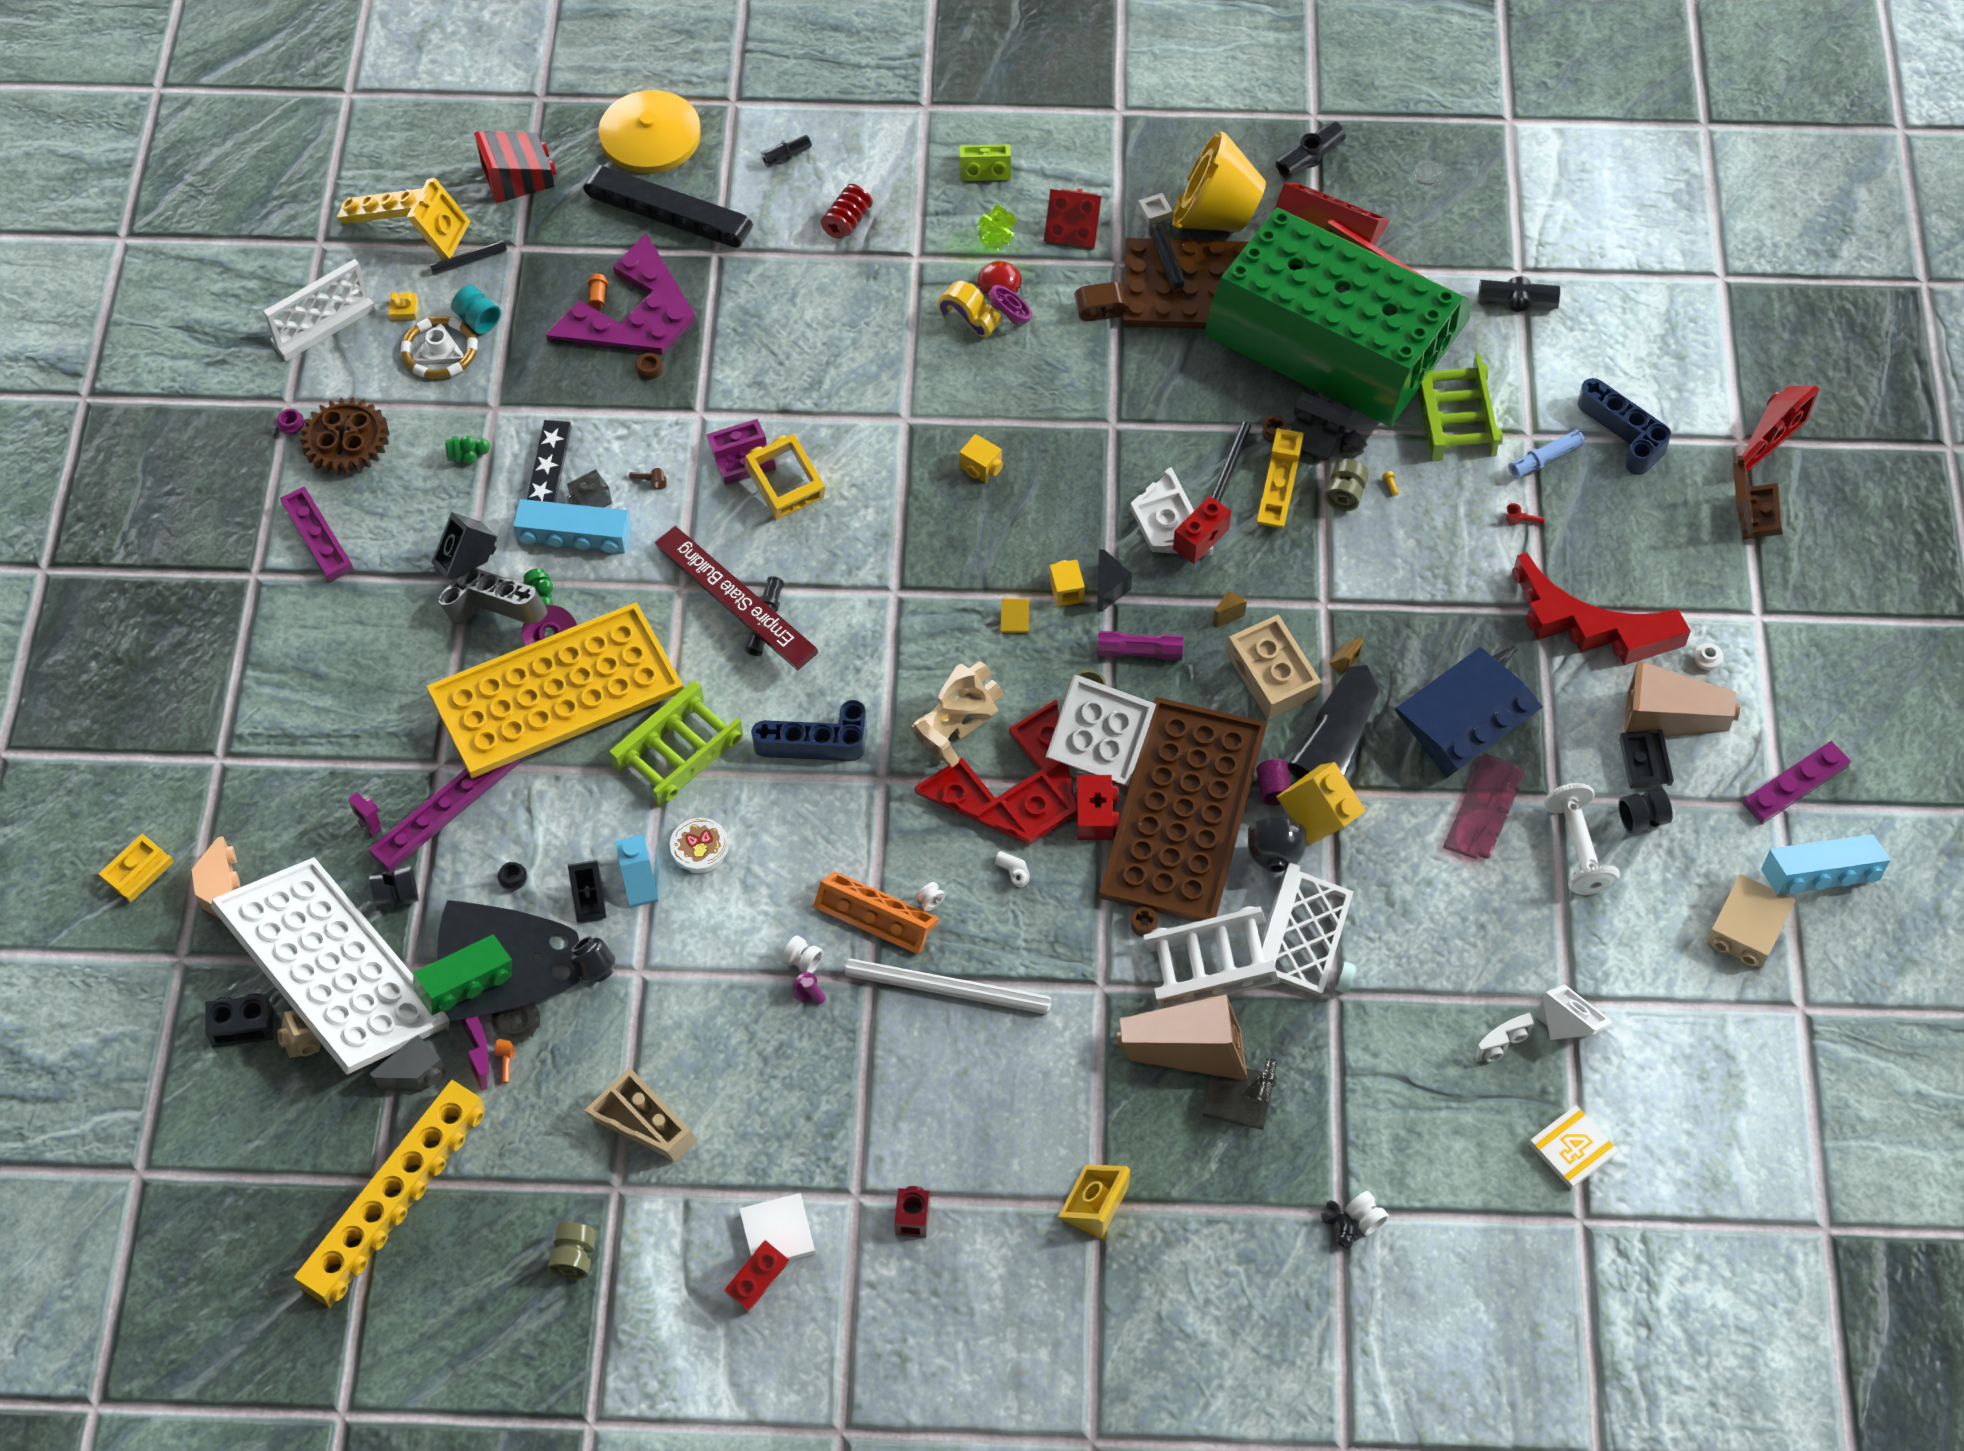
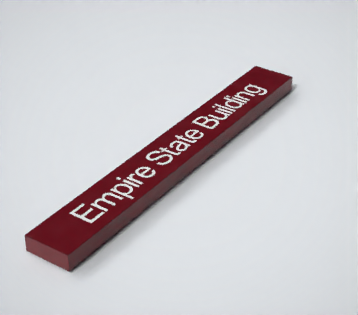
M676 525L655 541L656 547L797 671L819 653L810 641Z

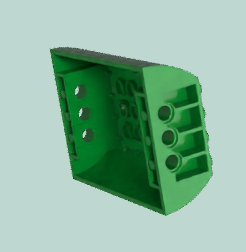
M1276 207L1221 277L1209 310L1205 336L1391 428L1419 390L1427 374L1432 372L1468 323L1471 306L1467 297ZM1298 265L1302 269L1291 270L1289 266ZM1342 287L1346 288L1348 292L1339 293L1335 289ZM1385 310H1391L1396 314L1387 316L1382 312Z

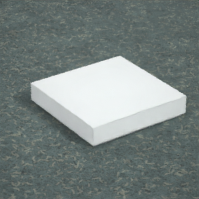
M801 1193L739 1208L751 1256L764 1240L768 1241L790 1261L816 1254Z

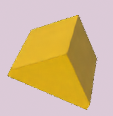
M1085 1165L1058 1217L1062 1221L1102 1239L1129 1188L1130 1169L1127 1166Z

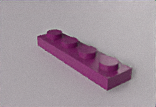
M305 486L280 497L284 509L328 582L354 570L351 561Z
M1830 741L1746 797L1743 805L1763 825L1849 767L1851 760Z

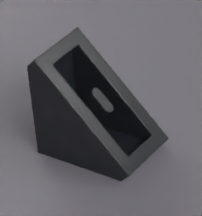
M1099 549L1097 611L1103 612L1131 590L1132 573L1106 550Z
M598 860L568 864L577 922L606 918L603 882Z

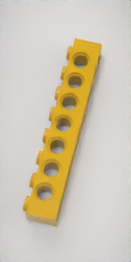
M454 1080L448 1083L294 1276L300 1289L329 1308L335 1301L343 1298L347 1292L348 1284L355 1275L358 1276L365 1270L368 1259L373 1252L384 1246L388 1233L395 1225H399L405 1219L408 1212L407 1209L414 1200L417 1201L424 1195L427 1184L433 1176H437L443 1171L446 1160L453 1151H458L461 1148L470 1129L480 1124L485 1114V1107L481 1097ZM459 1117L455 1123L446 1124L449 1118ZM439 1141L436 1147L426 1148L430 1142ZM420 1165L416 1172H407L411 1166ZM401 1190L396 1197H387L391 1191ZM375 1214L381 1215L380 1219L376 1222H368L371 1216ZM361 1239L358 1246L354 1248L348 1247L351 1241ZM336 1264L341 1265L340 1269L337 1272L328 1273V1270L331 1266Z

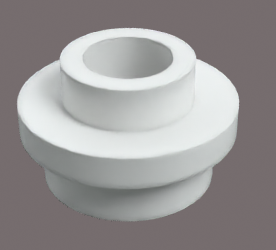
M1705 643L1697 647L1694 659L1700 669L1711 671L1721 665L1723 652L1718 646Z

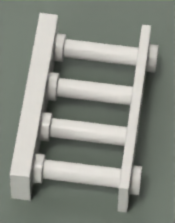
M1261 906L1244 907L1235 913L1174 928H1158L1144 935L1149 951H1157L1164 984L1162 987L1155 988V994L1161 1009L1280 983L1273 960L1266 961L1263 957L1257 926L1266 924ZM1245 929L1252 963L1249 966L1236 968L1227 933ZM1216 936L1223 970L1221 973L1206 975L1198 941ZM1187 944L1193 978L1184 982H1176L1169 948Z

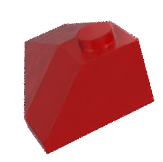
M1816 385L1788 386L1781 393L1775 392L1767 402L1768 407L1743 453L1747 473L1808 421L1820 388Z

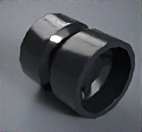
M1662 787L1646 790L1643 795L1635 793L1624 796L1618 801L1621 821L1624 828L1630 834L1647 830L1649 825L1658 827L1672 822V806L1667 793Z
M411 865L394 868L391 874L386 870L369 874L371 891L377 911L393 908L396 902L405 905L419 901L417 885Z

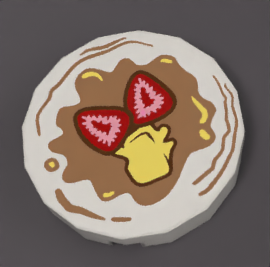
M702 817L689 819L681 823L672 833L670 839L672 858L677 866L690 870L691 873L710 872L721 865L726 853H728L727 833L720 824L712 819Z

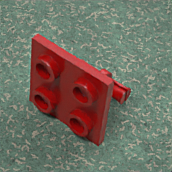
M1050 189L1043 241L1095 248L1102 196L1097 193L1083 192V189H1077V191Z

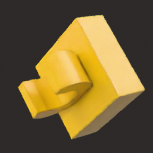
M392 291L388 313L390 321L417 320V293L406 291V293L396 294L395 291Z

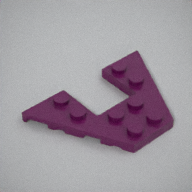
M645 233L613 266V271L616 275L646 291L649 295L621 324L579 300L546 333L547 341L552 342L553 339L574 341L575 345L590 344L593 347L612 349L613 346L628 347L629 351H648L649 353L663 355L695 321L693 310L649 236Z

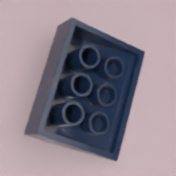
M1479 647L1394 710L1443 775L1448 778L1543 708V706L1523 681L1482 647Z

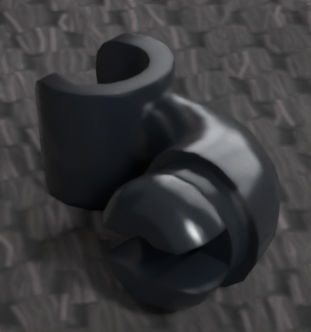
M1330 1200L1327 1202L1326 1207L1334 1211L1335 1214L1329 1215L1326 1212H1321V1219L1326 1224L1338 1222L1340 1234L1337 1237V1243L1343 1248H1351L1353 1242L1357 1239L1356 1225L1346 1213L1340 1210L1337 1202Z

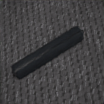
M1162 224L1153 225L1150 227V235L1170 286L1175 290L1183 288L1185 279L1165 228Z

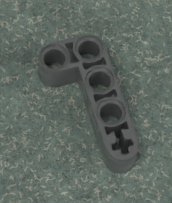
M477 568L457 577L439 596V603L453 624H462L468 621L480 608L527 624H535L547 615V608L534 587Z

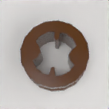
M1279 415L1266 417L1263 421V437L1269 442H1274L1275 429L1286 430V420Z
M1140 907L1132 913L1131 929L1137 936L1144 937L1145 934H1149L1157 929L1158 916L1153 909ZM1141 918H1148L1147 926H1141Z

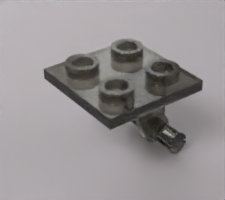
M1267 1058L1263 1072L1246 1068L1247 1079L1244 1080L1212 1075L1203 1116L1263 1130L1272 1089L1277 1083L1275 1072L1278 1061L1273 1058Z

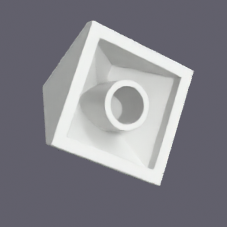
M1566 985L1546 992L1535 1016L1548 1026L1550 1040L1590 1036L1610 1027L1613 1021Z

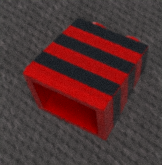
M478 131L474 133L481 167L496 204L555 187L553 176L557 175L553 161H548L549 152L546 143L540 142L537 133Z

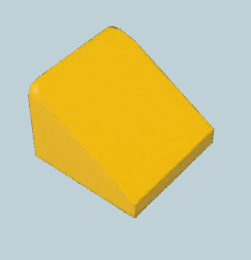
M1001 599V633H1029V599Z

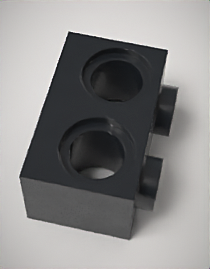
M251 993L245 997H219L214 1001H206L205 1035L211 1046L219 1047L273 1040V1007L267 994ZM260 1013L257 1018L249 1019L253 1014ZM229 1017L226 1022L219 1023L222 1018Z

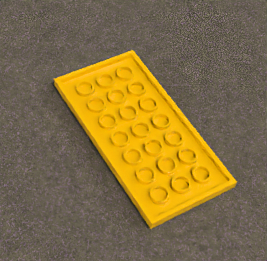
M637 602L427 685V691L471 779L677 695L683 689L682 682Z

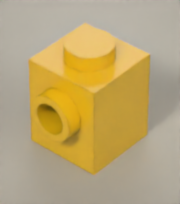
M977 434L959 452L960 468L966 471L972 478H978L985 483L993 475H998L1003 467L1002 449Z

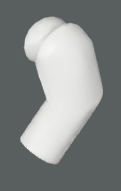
M1000 851L996 857L995 865L1009 871L1011 881L1015 886L1023 887L1027 885L1030 874L1025 861Z

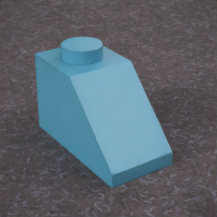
M644 834L616 840L615 845L629 907L659 902Z

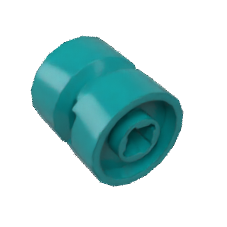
M468 285L460 289L451 303L452 311L463 321H466L478 334H484L492 330L501 317V308L492 300L486 298L485 294L474 285Z

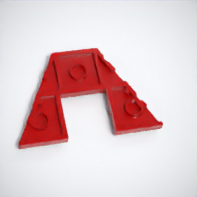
M1055 699L1009 728L1010 736L1040 770L995 798L961 757L953 768L948 765L914 786L915 793L1028 845L1033 844L1077 816V806L1069 766L1046 758L1059 719L1057 700Z

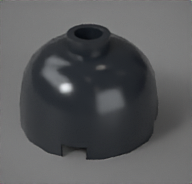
M1268 818L1257 821L1255 828L1252 829L1251 826L1248 828V851L1255 863L1261 867L1268 869L1270 872L1280 873L1286 869L1289 863L1297 864L1302 859L1306 848V829L1302 824L1298 823L1297 828L1290 825L1289 819Z

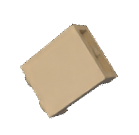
M1739 874L1710 932L1707 943L1719 952L1729 953L1741 959L1743 963L1749 966L1763 968L1796 899L1785 894L1777 895L1772 888Z

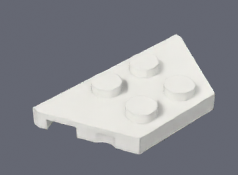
M1171 467L1164 472V476L1157 483L1153 482L1144 494L1139 495L1131 503V511L1152 552L1179 554L1173 550L1174 530L1194 510ZM1213 546L1203 556L1213 555Z

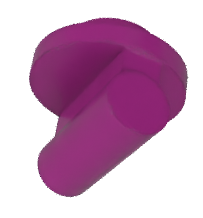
M804 972L795 979L793 995L796 1000L806 1002L811 998L816 1004H822L825 1001L826 996L817 985V978L814 974Z

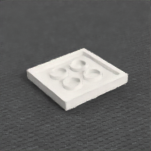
M1074 675L1046 758L1093 775H1112L1113 782L1129 786L1156 704Z

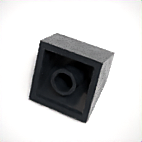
M451 512L431 563L446 578L452 580L487 563L490 555H493L497 548V536L481 521Z

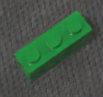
M493 934L413 972V990L431 1016L441 1011L450 1010L455 1004L465 999L475 998L482 991L494 985L498 986L505 983L512 977V959Z

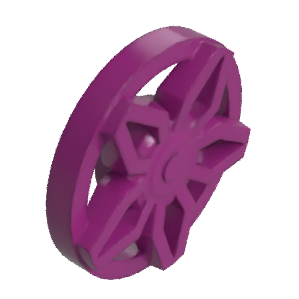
M994 285L991 288L989 297L991 299L990 304L994 309L1001 311L1014 324H1026L1032 318V311L1022 298L1000 285Z

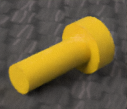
M1388 471L1382 475V479L1384 482H1387L1392 496H1396L1399 492L1393 480L1395 475L1393 471Z

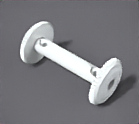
M1572 783L1551 791L1545 798L1543 805L1551 813H1564L1577 853L1581 871L1570 878L1568 882L1569 889L1577 894L1590 895L1612 887L1619 879L1620 872L1615 866H1600L1597 861L1581 807H1584V805L1589 804L1593 800L1594 790L1582 783Z

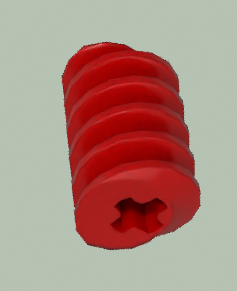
M848 184L820 220L823 230L829 236L836 239L842 236H850L852 229H855L858 225L857 222L862 220L868 208H871L873 205L872 197L860 186Z

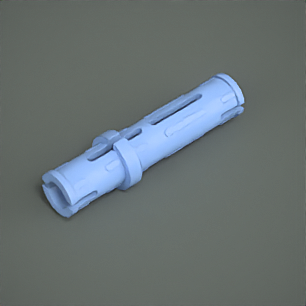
M1574 430L1542 448L1532 449L1524 457L1509 463V471L1512 476L1515 475L1514 478L1516 479L1530 471H1538L1544 468L1548 462L1583 446L1585 443L1584 436L1581 432L1579 433V430Z

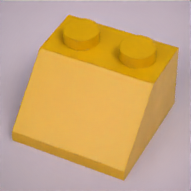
M1335 762L1319 765L1277 796L1294 826L1298 828V823H1300L1306 829L1307 846L1344 828L1366 811Z

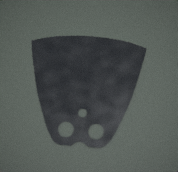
M447 900L439 927L437 961L493 934L512 959L511 978L501 985H494L482 991L475 998H468L455 1004L453 1008L446 1011L449 1021L468 1019L521 1007L564 992L580 981L581 975L570 961L573 954L571 950L579 942L578 933L572 928L553 920L516 910ZM556 934H563L568 938L569 943L564 949H555L549 943L550 938ZM539 953L543 956V959L540 962H535L532 956ZM556 965H565L570 970V976L565 980H556L551 976V970Z

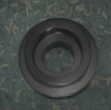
M507 862L500 868L497 878L502 888L514 891L525 885L528 875L525 867L521 864ZM512 875L518 876L516 879L508 880Z

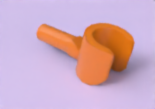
M498 1039L494 1055L503 1057L501 1083H509V1067L511 1059L515 1054V1048L510 1041Z

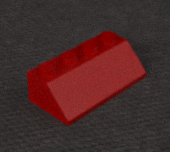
M1297 182L1283 184L1274 210L1276 207L1281 208L1323 229L1327 222L1332 219L1376 246L1390 222L1388 218Z

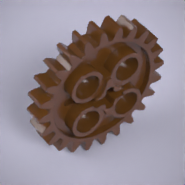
M354 397L348 403H345L344 399L340 398L339 404L336 405L330 400L328 408L319 405L321 412L311 411L313 420L305 419L306 427L300 429L302 436L299 437L304 456H307L308 462H314L316 469L323 466L326 474L331 469H334L336 476L339 475L341 470H345L346 474L350 475L353 468L360 473L361 465L370 468L369 461L371 459L379 461L377 453H385L384 445L389 444L387 436L390 433L386 418L382 416L381 410H375L373 403L366 406L364 399L356 404Z

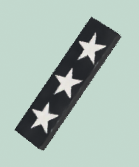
M544 420L527 500L556 503L572 429L571 422Z

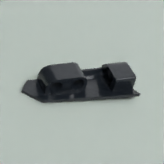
M1367 665L1349 667L1321 707L1316 717L1315 725L1287 765L1289 772L1296 778L1301 779L1319 765L1332 762L1336 763L1344 776L1379 694L1378 687Z

